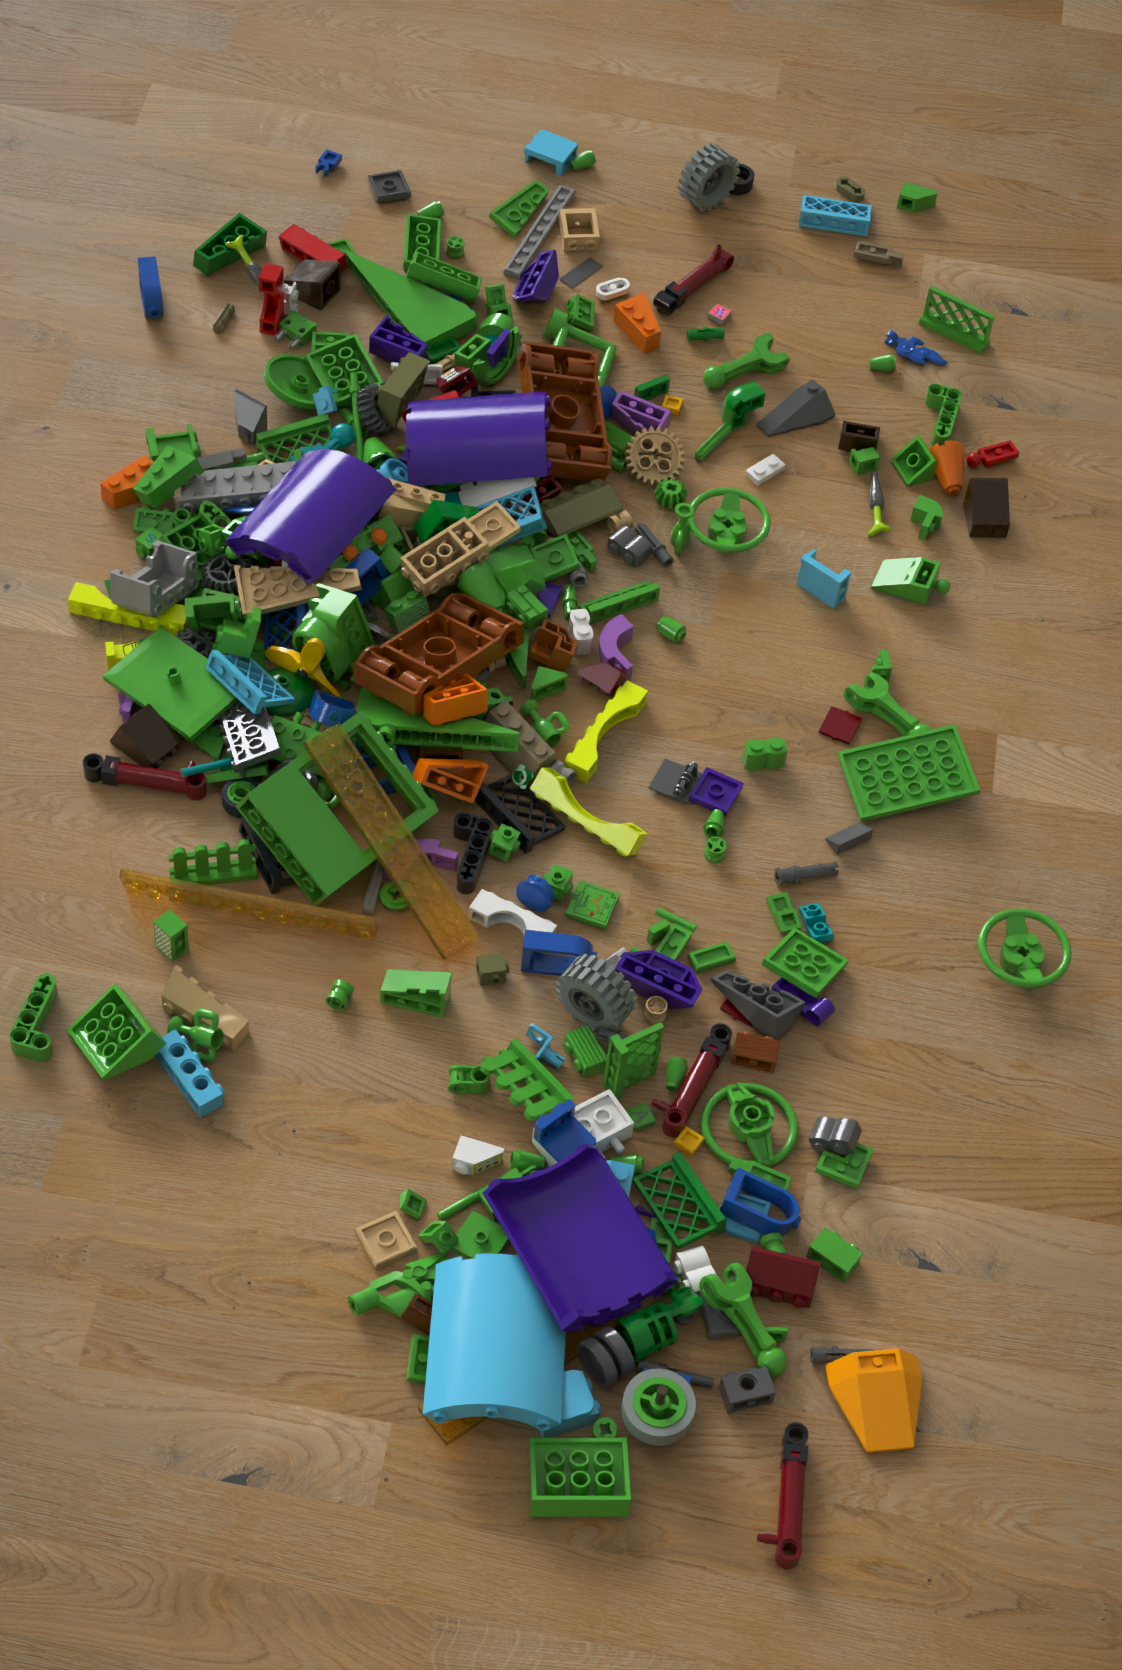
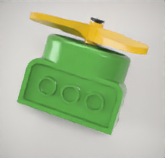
M318 583L316 587L320 598H311L309 600L310 610L292 635L296 651L278 646H270L264 654L274 664L297 673L303 679L309 677L326 693L341 697L330 683L338 682L346 671L354 674V662L358 660L363 650L371 645L376 646L357 595Z

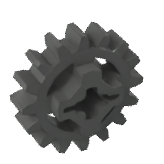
M186 627L184 633L179 630L178 636H175L207 659L209 658L213 642L215 643L214 636L210 635V631L204 633V628L197 632L195 630L191 631Z

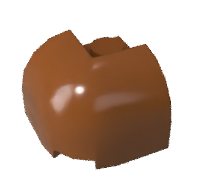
M544 618L531 645L528 657L536 662L545 664V668L561 672L571 662L577 647V640H574L568 633L569 629Z

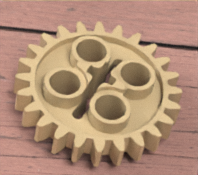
M650 426L648 432L643 428L642 434L637 431L635 437L631 436V443L628 442L626 445L628 449L624 452L627 455L624 462H629L626 469H632L630 476L637 475L635 481H638L640 478L643 479L642 485L647 481L649 482V487H652L653 483H656L657 486L658 482H662L663 479L670 480L671 477L674 481V476L678 477L680 475L679 471H682L684 468L681 464L685 463V459L681 457L685 455V452L680 451L683 448V444L678 445L679 438L673 439L674 433L668 435L667 428L663 432H661L660 426H658L656 431ZM642 444H649L651 449H645ZM666 446L669 452H663L661 447ZM640 462H647L649 467L641 466ZM659 464H664L667 470H661Z

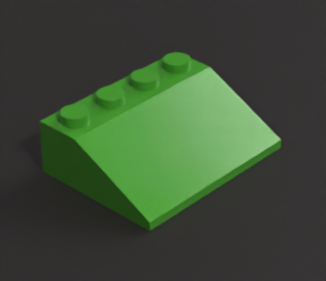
M356 333L305 354L321 386L337 388L338 392L333 394L337 407L352 406V396H350L349 387L351 386L350 373L352 372L358 374V385H360L361 389L371 384L378 383L379 385H384Z
M116 983L67 1029L103 1080H107L151 1060L167 1044L132 997Z
M529 1438L530 1517H629L631 1490L627 1438Z

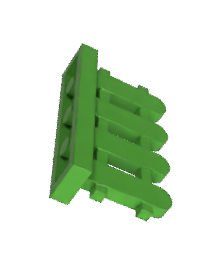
M247 839L240 840L236 847H229L227 842H220L216 845V849L208 850L206 845H198L194 848V852L188 853L182 847L175 848L173 854L169 855V862L174 863V867L169 868L172 890L257 879L256 859L251 857V852H256L255 844L251 845ZM238 854V859L230 860V855ZM208 857H216L217 862L209 863ZM195 859V865L187 866V860Z
M517 1038L510 1042L507 1050L502 1049L499 1051V1055L493 1058L486 1056L482 1060L481 1072L485 1075L495 1074L497 1076L495 1081L496 1088L499 1090L509 1089L512 1092L509 1101L516 1106L523 1104L526 1107L524 1117L529 1121L537 1120L541 1116L551 1113L553 1108L559 1103H564L568 1099L573 1102L575 1099ZM509 1066L513 1069L507 1073L502 1071ZM522 1082H525L527 1084L526 1086L520 1089L516 1086L517 1084ZM538 1096L542 1099L535 1104L531 1101Z

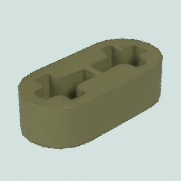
M847 177L837 179L836 190L853 202L864 200L865 189Z

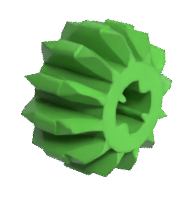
M671 477L669 481L663 479L662 482H658L654 496L657 504H662V508L669 507L671 510L672 507L675 508L679 503H685L687 489H685V484L680 483L679 480L673 481Z

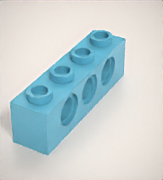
M176 1029L162 1036L167 1044L155 1057L198 1116L202 1118L224 1106L223 1096L225 1093L219 1083L215 1084L212 1080L213 1076L210 1070L201 1065L199 1055L195 1051L192 1052L185 1036H180Z

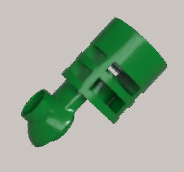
M690 1287L679 1288L671 1292L672 1300L665 1304L660 1301L655 1302L615 1321V1330L630 1349L634 1362L678 1342V1332L672 1317L689 1316L697 1312L698 1307L704 1303V1300L699 1295L692 1293Z

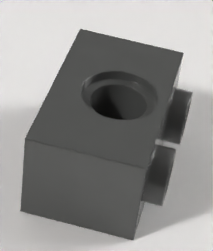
M753 1367L746 1372L738 1374L736 1372L728 1373L721 1378L719 1386L727 1413L773 1403L776 1394L767 1367ZM741 1386H749L752 1390H744Z

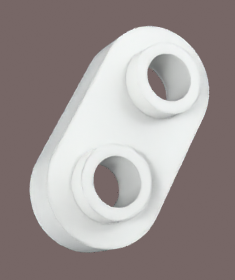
M615 278L600 283L596 287V296L606 301L625 295L629 292L630 283L625 278Z

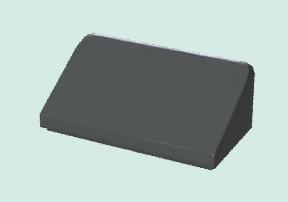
M859 822L826 837L825 840L834 852L839 854L871 839L873 830Z

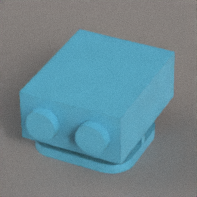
M583 1370L564 1372L561 1424L549 1430H539L542 1438H550L593 1425L598 1420L599 1413H601L600 1404L597 1399H593L591 1381L589 1378H585Z

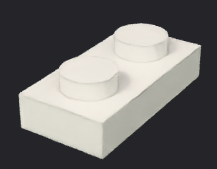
M771 454L748 468L745 476L759 486L784 471L786 464L774 454Z

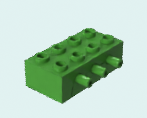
M296 712L293 721L274 715L272 725L282 754L268 759V761L280 764L285 760L297 758L327 736V734L319 732L322 723L314 720L312 727L308 728L300 725L304 714ZM345 741L307 770L313 773L317 779H327L333 785L339 787L354 748L349 742Z

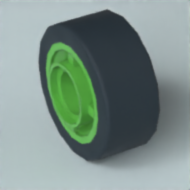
M250 778L233 779L227 782L222 789V804L225 811L231 816L243 817L235 806L259 784Z

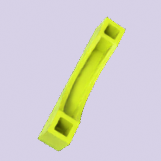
M75 582L68 598L69 613L88 616L151 631L157 630L161 626L174 636H178L179 630L184 633L185 628H189L185 606L179 604L173 605L158 617L153 618L114 605L111 599L103 595L95 586Z
M628 680L622 687H618L615 697L612 700L609 699L603 713L600 712L597 715L594 725L587 728L584 738L577 741L574 751L568 753L564 760L566 768L576 771V779L584 783L589 781L597 769L598 755L596 748L600 739L617 723L636 717L647 702L648 690Z
M550 767L541 768L530 787L535 792L537 798L550 802L553 809L559 812L563 811L568 815L567 818L569 820L582 824L585 831L591 834L595 833L600 837V841L607 845H613L622 856L636 855L648 833L633 823H610L591 815L574 798L567 779Z

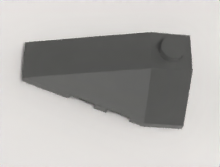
M811 380L795 390L760 420L756 427L765 435L771 437L788 433L790 429L798 427L804 429L806 425L814 423L815 425L823 424L835 417V412L826 390L816 381Z
M726 970L711 978V982L759 1031L773 1038L786 1033L805 1006L803 1000L787 991L781 990L779 993L770 990V985L750 983L749 978Z

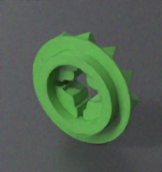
M391 881L386 883L380 890V900L383 907H389L390 911L392 909H398V911L402 908L408 909L409 904L413 903L414 892L405 882ZM400 892V898L394 901L393 896Z

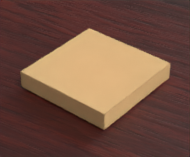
M397 1210L355 1228V1233L375 1270L417 1252V1246Z

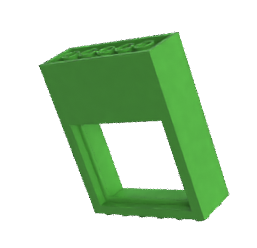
M361 711L246 794L235 806L314 907L318 906L439 811L435 801L427 796L423 786L412 777L409 768L401 763L397 758L396 752L389 748L382 734L374 729L370 719L363 715ZM352 736L355 737L413 811L412 814L363 851L302 775L304 771Z

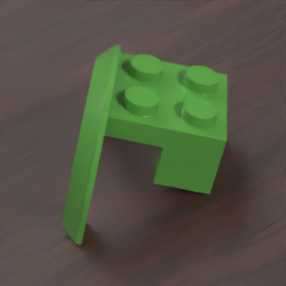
M517 325L510 330V347L507 357H502L495 368L489 366L487 351L491 347V340L475 334L454 353L455 366L470 368L478 385L481 387H487L500 381L511 368L517 353Z

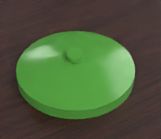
M282 354L270 359L264 370V380L270 391L290 405L316 410L312 394L319 392V388L322 386L307 358L293 354Z

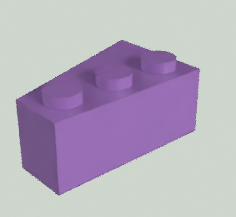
M620 390L612 403V418L633 435L637 431L642 434L643 428L648 432L650 426L653 427L654 431L660 426V430L663 432L670 425L671 410Z

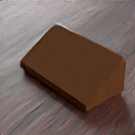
M415 1293L404 1311L402 1319L430 1335L433 1303Z

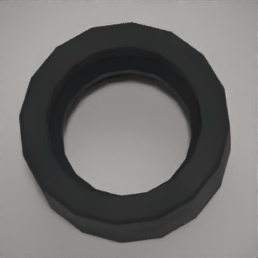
M740 164L738 167L740 173L736 176L744 178L745 181L734 182V189L729 191L731 194H746L753 187V170L745 164Z

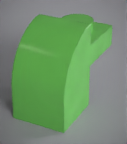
M504 284L485 286L487 299L485 306L488 316L501 313L512 318L511 304L506 302Z
M495 313L482 321L477 332L485 338L487 334L500 336L504 329L512 330L514 328L512 326L514 320L505 314ZM518 332L519 343L520 339L522 338V335Z
M919 495L913 507L911 521L922 524L918 538L926 540L928 534H932L934 529H940L943 509L935 500Z

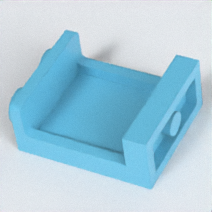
M541 129L537 135H534L530 144L526 145L524 149L525 161L529 162L532 157L556 165L555 174L562 176L570 166L569 161L577 157L578 143Z
M813 549L809 553H805L800 560L801 568L798 572L797 585L835 609L846 598L851 572L844 569L840 574H836L815 560L817 551Z

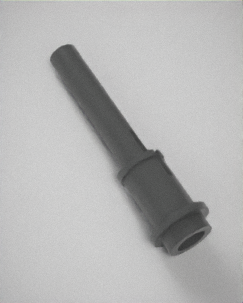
M647 1357L640 1359L637 1372L639 1373L643 1372L644 1368L666 1369L677 1374L691 1376V1383L708 1387L713 1385L714 1378L670 1368L667 1367L668 1364L647 1360Z

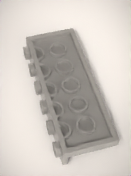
M296 461L206 470L201 475L197 474L191 478L187 486H181V497L177 498V503L180 508H184L189 512L199 511L200 505L207 501L213 502L219 509L243 505H258L295 465Z

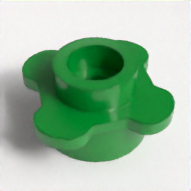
M519 765L518 769L513 772L511 779L515 784L519 785L520 789H526L530 780L534 779V773L529 772L525 765Z

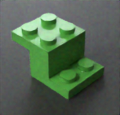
M253 606L251 613L247 612L245 624L224 618L222 625L218 624L215 643L213 642L211 651L218 650L222 655L229 653L250 659L261 622V608Z

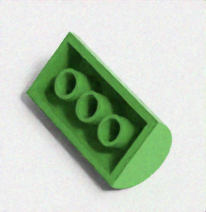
M406 214L403 270L406 274L415 251L440 260L442 219Z
M417 251L413 254L406 274L407 278L473 304L480 291L482 281L480 276Z

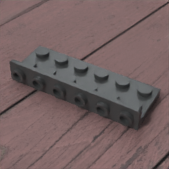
M238 700L218 718L224 735L223 738L228 748L227 751L231 760H233L231 764L235 773L239 772L242 779L246 778L244 768L254 766L257 763L282 754L267 707H263L260 714H253Z

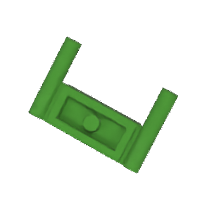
M658 907L655 915L673 923L656 951L677 961L691 939L692 933L695 932L697 925ZM632 947L630 950L631 953L641 951L635 947Z

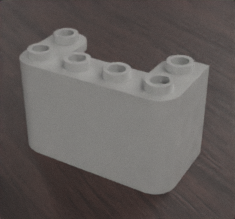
M158 540L152 544V548H154L152 556L148 555L146 557V567L131 577L123 574L122 570L114 569L110 572L111 601L114 605L156 618L198 587L197 553Z

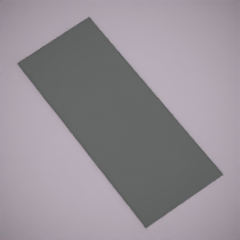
M590 257L559 279L573 288L603 266Z

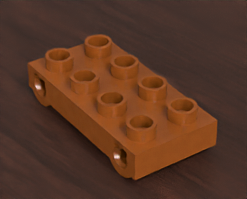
M524 341L517 354L521 392L546 391L547 396L550 395L551 407H548L547 418H549L550 430H547L548 459H551L552 471H549L548 476L577 479L580 481H592L594 479L605 481L611 471L612 448L610 443L607 442L598 379V356L592 350Z
M452 593L445 598L440 608L379 647L371 645L363 650L358 660L354 662V683L371 691L374 696L384 698L401 707L406 713L414 715L422 713L424 694L440 686L445 688L449 686L450 681L456 680L457 682L466 673L471 677L479 675L482 670L497 660L504 658L509 652L523 644L524 623L465 593Z

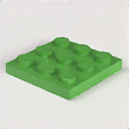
M794 927L763 959L762 966L817 998L847 966L849 960Z

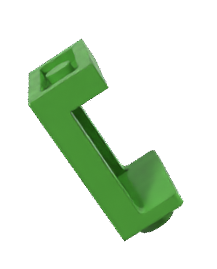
M187 424V432L155 436L153 428L145 429L148 452L153 462L167 445L195 458L201 455L200 445L196 444L198 442L197 432L192 430L191 424Z
M233 593L185 598L186 619L191 631L200 632L199 620L232 617L233 621L236 622L243 620L242 608H240L239 600H235Z

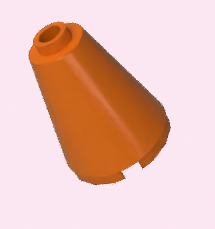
M945 441V445L939 446V443L933 445L929 450L937 460L935 474L945 493L950 495L959 494L963 489L964 447L962 443L958 441Z

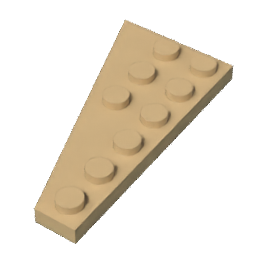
M234 565L244 619H246L247 612L251 613L253 606L261 608L262 615L306 604L311 598L319 599L320 595L316 587L318 583L348 593L362 590L357 569L333 568L332 570H325L317 580L307 585L302 578L288 567L271 566V568H259V566H251V568H241L240 565Z

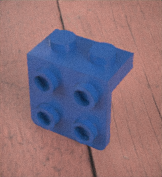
M570 1099L564 1103L557 1104L551 1113L547 1116H541L535 1122L534 1139L557 1162L574 1153L575 1149L582 1144L596 1145V1138L574 1117L575 1104Z

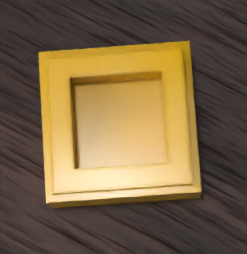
M665 395L661 407L671 410L672 415L679 416L684 399Z
M686 1126L674 1141L673 1146L693 1157L704 1143L705 1137Z

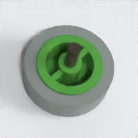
M666 1369L646 1370L636 1375L625 1389L621 1407L622 1419L628 1431L638 1440L656 1446L672 1444L680 1440L689 1431L696 1410V1399L689 1383L677 1373Z

